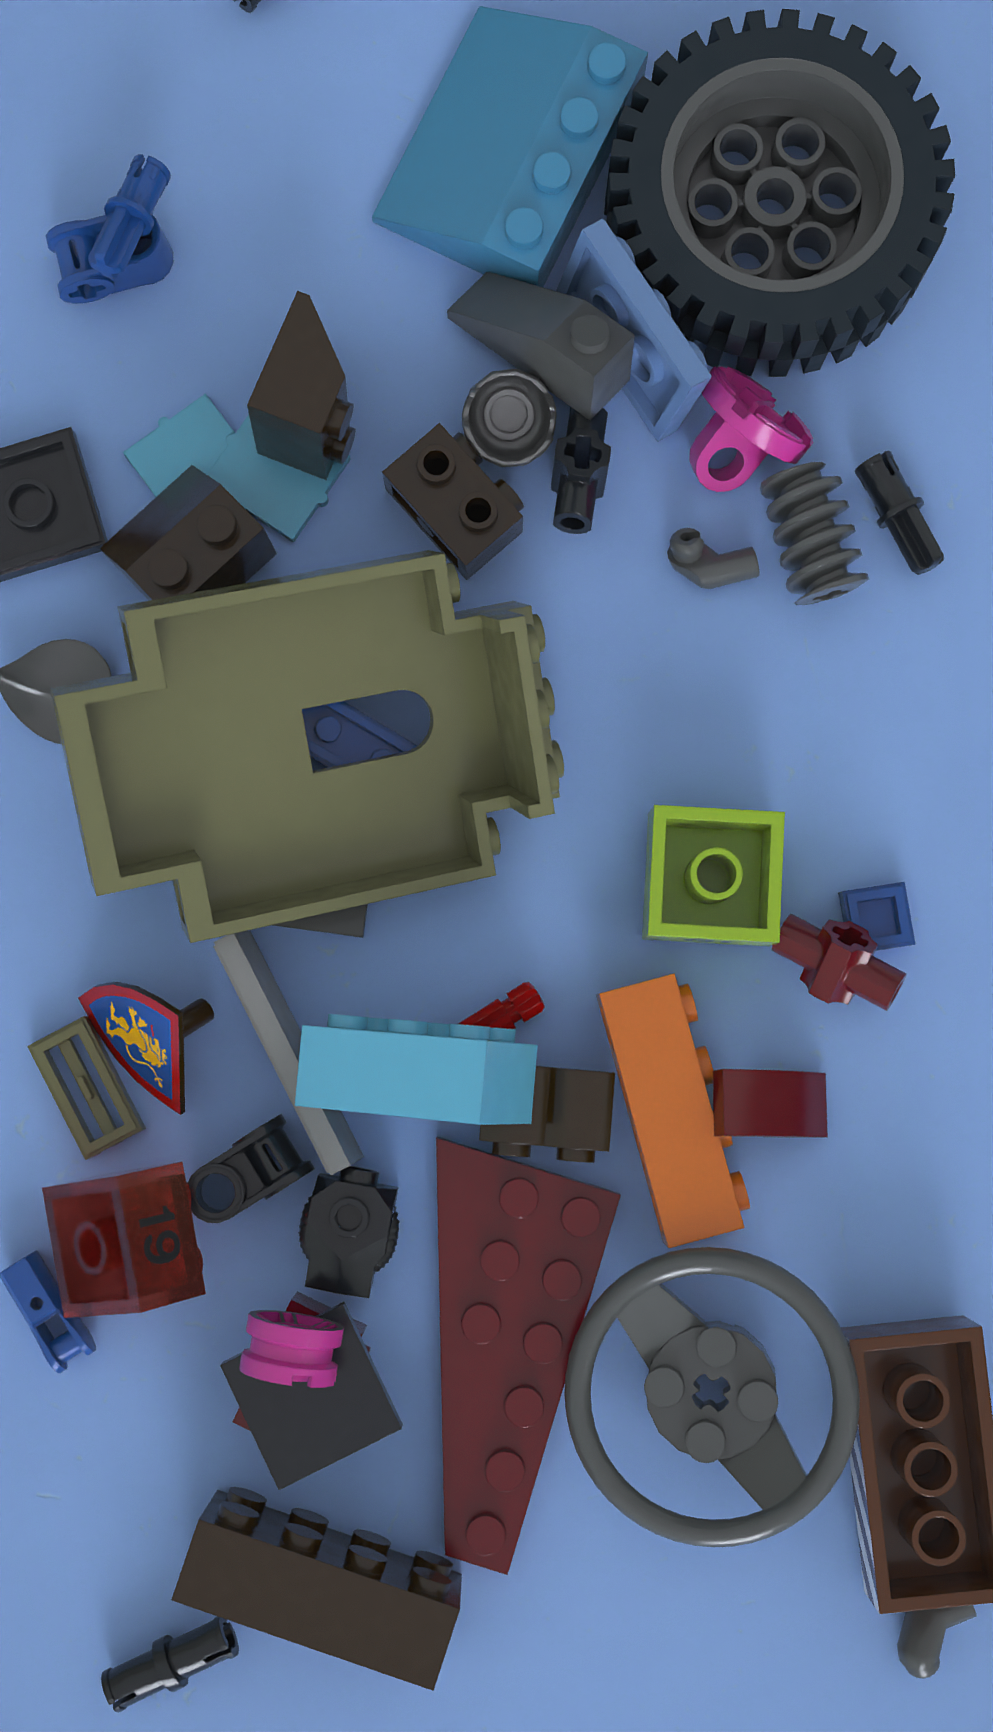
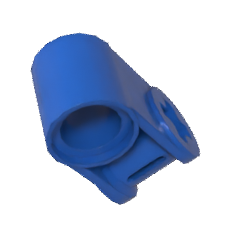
M106 215L88 220L69 221L50 229L45 236L48 249L56 253L62 280L57 285L60 299L73 304L94 302L105 298L109 294L143 285L155 284L163 280L173 265V250L156 218L152 215L154 226L150 234L140 237V239H152L150 247L139 255H132L125 271L115 279L107 278L101 272L93 269L88 259L107 219Z

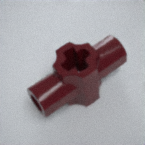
M790 914L780 928L779 943L772 945L771 949L775 953L804 967L799 979L807 986L808 993L828 1004L832 1002L849 1004L852 998L857 995L887 1011L896 998L907 973L874 957L873 955L878 944L869 936L868 930L851 921L837 922L829 919L820 929Z

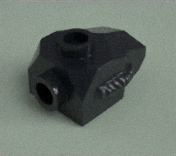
M353 1166L341 1170L339 1176L323 1173L317 1176L312 1196L308 1197V1202L304 1205L302 1217L300 1218V1231L298 1232L302 1253L306 1255V1259H309L305 1287L336 1294L363 1298L370 1297L375 1272H379L381 1268L385 1267V1264L389 1263L397 1245L400 1221L397 1219L398 1213L396 1212L397 1207L395 1205L399 1187L377 1183L379 1172Z

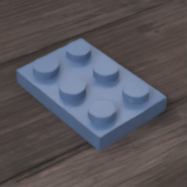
M604 218L582 229L556 292L586 300L635 335L630 380L622 390L657 442L679 429L712 376L707 370V363L702 351L695 343L687 341L672 319L669 305L664 296L658 290L650 287L635 265V258L629 245L621 237H616Z

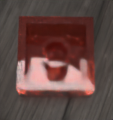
M183 1162L111 1172L42 1187L64 1318L141 1313L206 1294L202 1274L203 1258L197 1246L190 1207L191 1191L186 1182Z

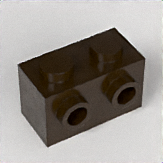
M438 423L383 470L382 475L386 491L442 553H445V557L454 564L459 573L468 580L523 532V515L519 511L524 508V505L515 491L504 480L499 479L493 483L478 465L483 460L478 456L463 434L458 432L452 437Z

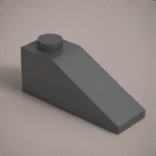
M486 272L447 310L448 319L517 369L539 378L549 392L588 420H591L630 380L635 335L584 299Z

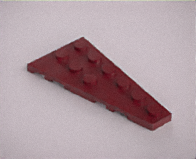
M436 1137L445 1556L508 1575L565 1384L569 1354L574 1338L586 1314L621 1195L608 1189Z

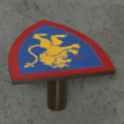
M121 982L98 984L78 997L93 1027L115 1059L149 1093L178 1114H183L185 1112L184 1038L213 1020L214 1012L211 1005L206 1000L200 998L185 1008L178 1010L162 998L139 986Z

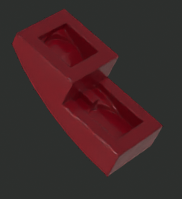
M750 1069L713 1070L714 1136L828 1137L826 1073Z

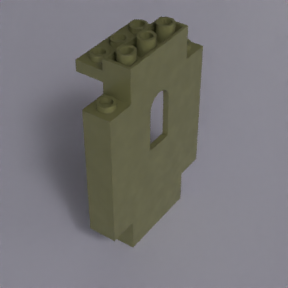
M430 550L117 606L131 673L50 688L90 880L96 896L172 880L182 929L189 942L194 943L496 876L493 856L500 854V837L494 819L492 817L487 818L486 813L512 808L529 819L555 814L553 799L560 797L559 778L564 775L562 752L557 741L551 740L549 716L554 714L555 701L549 680L546 677L542 678L539 658L540 652L545 650V633L540 617L537 614H532L531 605L516 601L454 612L453 603L460 600V583L456 568L453 563H446L445 553ZM397 690L415 692L425 701L430 713V727L426 737L417 747L397 754L318 770L312 769L302 709Z

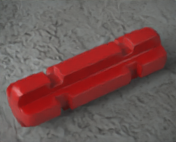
M524 982L506 993L508 998L500 1002L499 999H496L458 1024L515 1029L514 1023L521 1019L525 1023L541 1013L545 1006L535 987L530 982Z

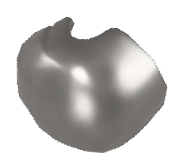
M519 369L492 371L469 391L462 410L463 432L480 458L499 467L524 466L540 457L552 443L556 424V406L553 396L548 393L547 387L539 378Z

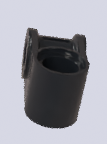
M282 1114L233 1143L231 1149L200 1167L191 1175L186 1185L185 1199L189 1210L198 1219L207 1223H220L231 1219L262 1198L267 1200L315 1169L311 1161H302L284 1132L283 1127L286 1121ZM265 1144H267L273 1152L282 1170H280L275 1164L271 1155L267 1151ZM212 1173L228 1177L235 1189V1198L232 1204L224 1210H216L209 1207L204 1202L201 1194L204 1180Z

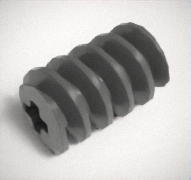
M810 462L783 470L761 482L760 486L761 494L767 499L774 500L766 511L768 519L771 522L781 523L774 530V542L778 546L789 547L781 554L779 562L785 570L796 571L786 581V588L790 593L803 595L794 603L795 605L814 604L842 596L869 580L867 573H850L847 571L846 566L861 557L862 552L861 549L841 548L840 542L856 530L852 524L834 523L833 518L848 509L849 504L846 500H828L827 494L839 487L843 482L840 476H822L820 470L826 465L823 462Z

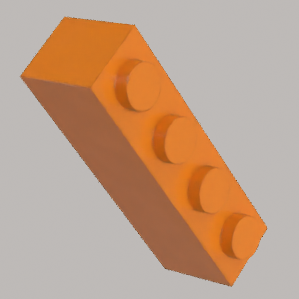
M674 973L597 994L599 1009L663 1243L669 1249L744 1228L740 1211L750 1209L749 1198L740 1171L729 1173L723 1148L733 1146L732 1137L714 1136V1110L712 1111L706 1085L713 1084V1067L706 1047L695 1048L688 1023L698 1021V1015L688 983L678 986Z

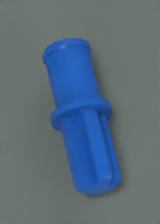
M143 154L134 156L121 189H119L116 196L107 200L104 207L107 219L88 259L90 266L107 278L115 279L125 271L140 237L150 234L154 226L152 214L171 179V174L161 161L148 155L143 170L142 166L145 162Z

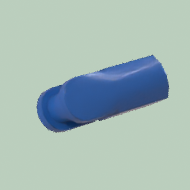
M37 1250L0 1272V1279L28 1323L45 1359L57 1373L65 1371L68 1367L67 1361L81 1352L90 1355L96 1351V1345L91 1333L66 1299ZM59 1314L68 1330L54 1339L45 1321Z

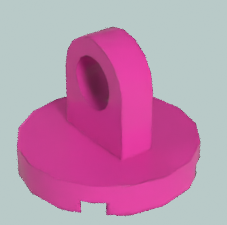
M713 367L709 372L712 377L702 391V396L716 412L696 437L690 448L689 456L691 467L699 482L705 488L715 492L733 490L750 478L768 454L784 462L797 464L813 444L810 430L794 412L787 411L783 417L773 409L776 399L772 397V393L749 376L732 367ZM729 447L737 449L736 456L729 465L719 469L708 467L711 457L718 450Z

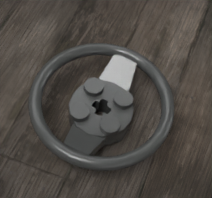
M701 1247L672 1251L651 1258L619 1277L602 1293L583 1319L574 1338L565 1374V1409L570 1435L583 1467L596 1487L622 1514L639 1526L664 1538L693 1546H739L769 1538L788 1529L808 1515L831 1491L845 1468L856 1438L860 1408L859 1382L852 1352L839 1323L816 1293L795 1275L767 1259L738 1250ZM700 1274H716L740 1278L771 1291L792 1307L806 1322L823 1351L829 1369L833 1397L829 1432L818 1460L808 1475L775 1414L778 1408L775 1368L763 1344L743 1327L732 1326L721 1321L705 1322L662 1283L680 1277ZM616 1318H618L649 1368L644 1391L647 1397V1409L658 1432L677 1450L689 1454L698 1462L711 1463L718 1459L763 1510L730 1519H702L681 1515L650 1501L633 1488L617 1471L607 1456L598 1436L591 1403V1382L594 1363L600 1345ZM703 1374H706L712 1381L722 1376L729 1384L728 1387L723 1389V1395L726 1399L717 1404L711 1399L703 1402L695 1394L700 1391V1385L696 1382V1379Z

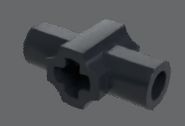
M570 407L566 437L557 439L551 480V490L557 493L553 525L566 533L582 534L590 531L595 499L602 498L604 495L611 456V446L604 443L608 412L604 408L591 420H588Z

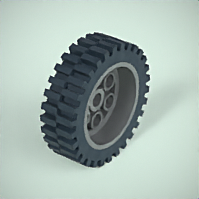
M782 9L778 25L773 28H766L764 10L746 12L742 32L736 34L734 33L730 18L726 17L712 22L707 46H705L695 30L681 39L677 60L667 50L654 62L652 80L650 81L642 76L633 89L631 108L624 106L618 121L616 139L613 138L605 195L604 215H607L606 223L616 237H621L629 245L635 258V265L650 287L658 290L664 296L669 305L672 319L687 341L694 342V340H697L707 345L704 357L707 365L712 367L716 366L717 368L719 366L722 354L726 352L738 356L735 369L745 375L752 376L757 360L762 359L769 360V377H785L794 359H800L802 371L805 374L820 370L829 352H831L836 364L851 357L860 340L867 347L881 335L887 322L892 325L903 312L933 261L947 230V227L943 226L952 212L955 195L954 193H947L955 178L954 159L942 160L951 143L947 125L930 129L940 109L932 93L915 102L913 96L921 77L911 65L897 76L890 72L897 54L894 49L885 42H882L871 56L862 50L867 31L852 24L845 40L831 36L829 34L835 17L817 13L813 29L807 30L798 28L800 10ZM797 146L804 149L810 157L801 160L790 157L783 148ZM738 152L743 154L749 163L734 165L727 162L722 154ZM824 194L837 195L845 202L846 207L840 209L831 208L823 203L820 196ZM766 199L775 200L784 207L785 212L781 214L767 213L759 206L758 202ZM703 205H712L719 208L723 212L724 217L718 220H709L702 217L696 209ZM802 247L811 248L820 255L822 261L815 264L806 263L797 257L794 250ZM739 253H748L755 256L761 266L756 269H744L737 265L732 257Z

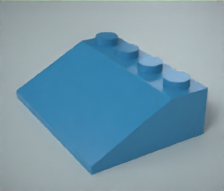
M479 6L372 215V222L483 275L486 272H491L544 287L611 153L613 138L616 139L618 121L624 106L631 108L633 89L642 76L645 77L648 52L593 26Z

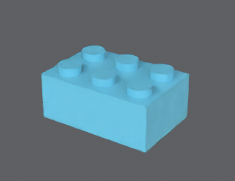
M328 1014L327 1027L302 1025L295 1106L477 1125L531 1124L538 1045L515 1043V1029Z

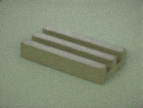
M83 1016L27 1046L85 1160L146 1129L88 1016ZM79 1035L124 1123L119 1128L116 1127L71 1039ZM56 1046L59 1047L104 1135L94 1140L49 1052L50 1049Z

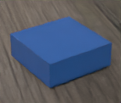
M905 882L847 890L838 893L843 922L851 921L868 930L869 936L878 944L876 951L915 945Z

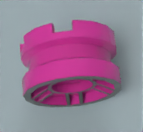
M256 1310L248 1314L246 1332L252 1338L250 1348L244 1349L241 1355L239 1370L243 1374L255 1379L292 1386L293 1381L308 1382L307 1386L310 1388L334 1386L338 1364L333 1362L332 1358L334 1349L342 1344L343 1325L325 1318L286 1311Z

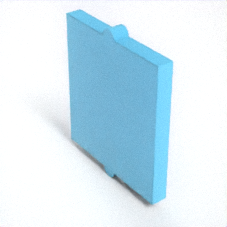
M205 393L172 418H160L158 428L125 450L123 454L154 496L157 497L191 465L207 475L228 445L225 441L226 436L230 433L235 434V432Z
M248 414L237 432L226 436L225 441L228 445L207 475L220 483L249 514L292 542H295L319 506L325 507L328 504L327 494L351 458L348 455L343 464L334 461L327 480L257 454Z

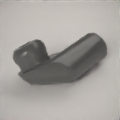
M692 528L677 530L670 538V547L667 554L672 567L701 588L712 589L759 577V565L753 547L718 554L704 544V541L700 538V532Z
M968 1605L906 1612L897 1643V1651L900 1662L905 1666L909 1674L916 1678L924 1679L936 1673L940 1665L939 1657L946 1629L976 1617L974 1606Z

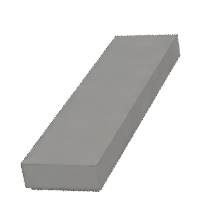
M251 931L226 935L215 941V946L213 947L327 1174L333 1175L359 1161L364 1156L340 1110L295 1106L301 1031Z

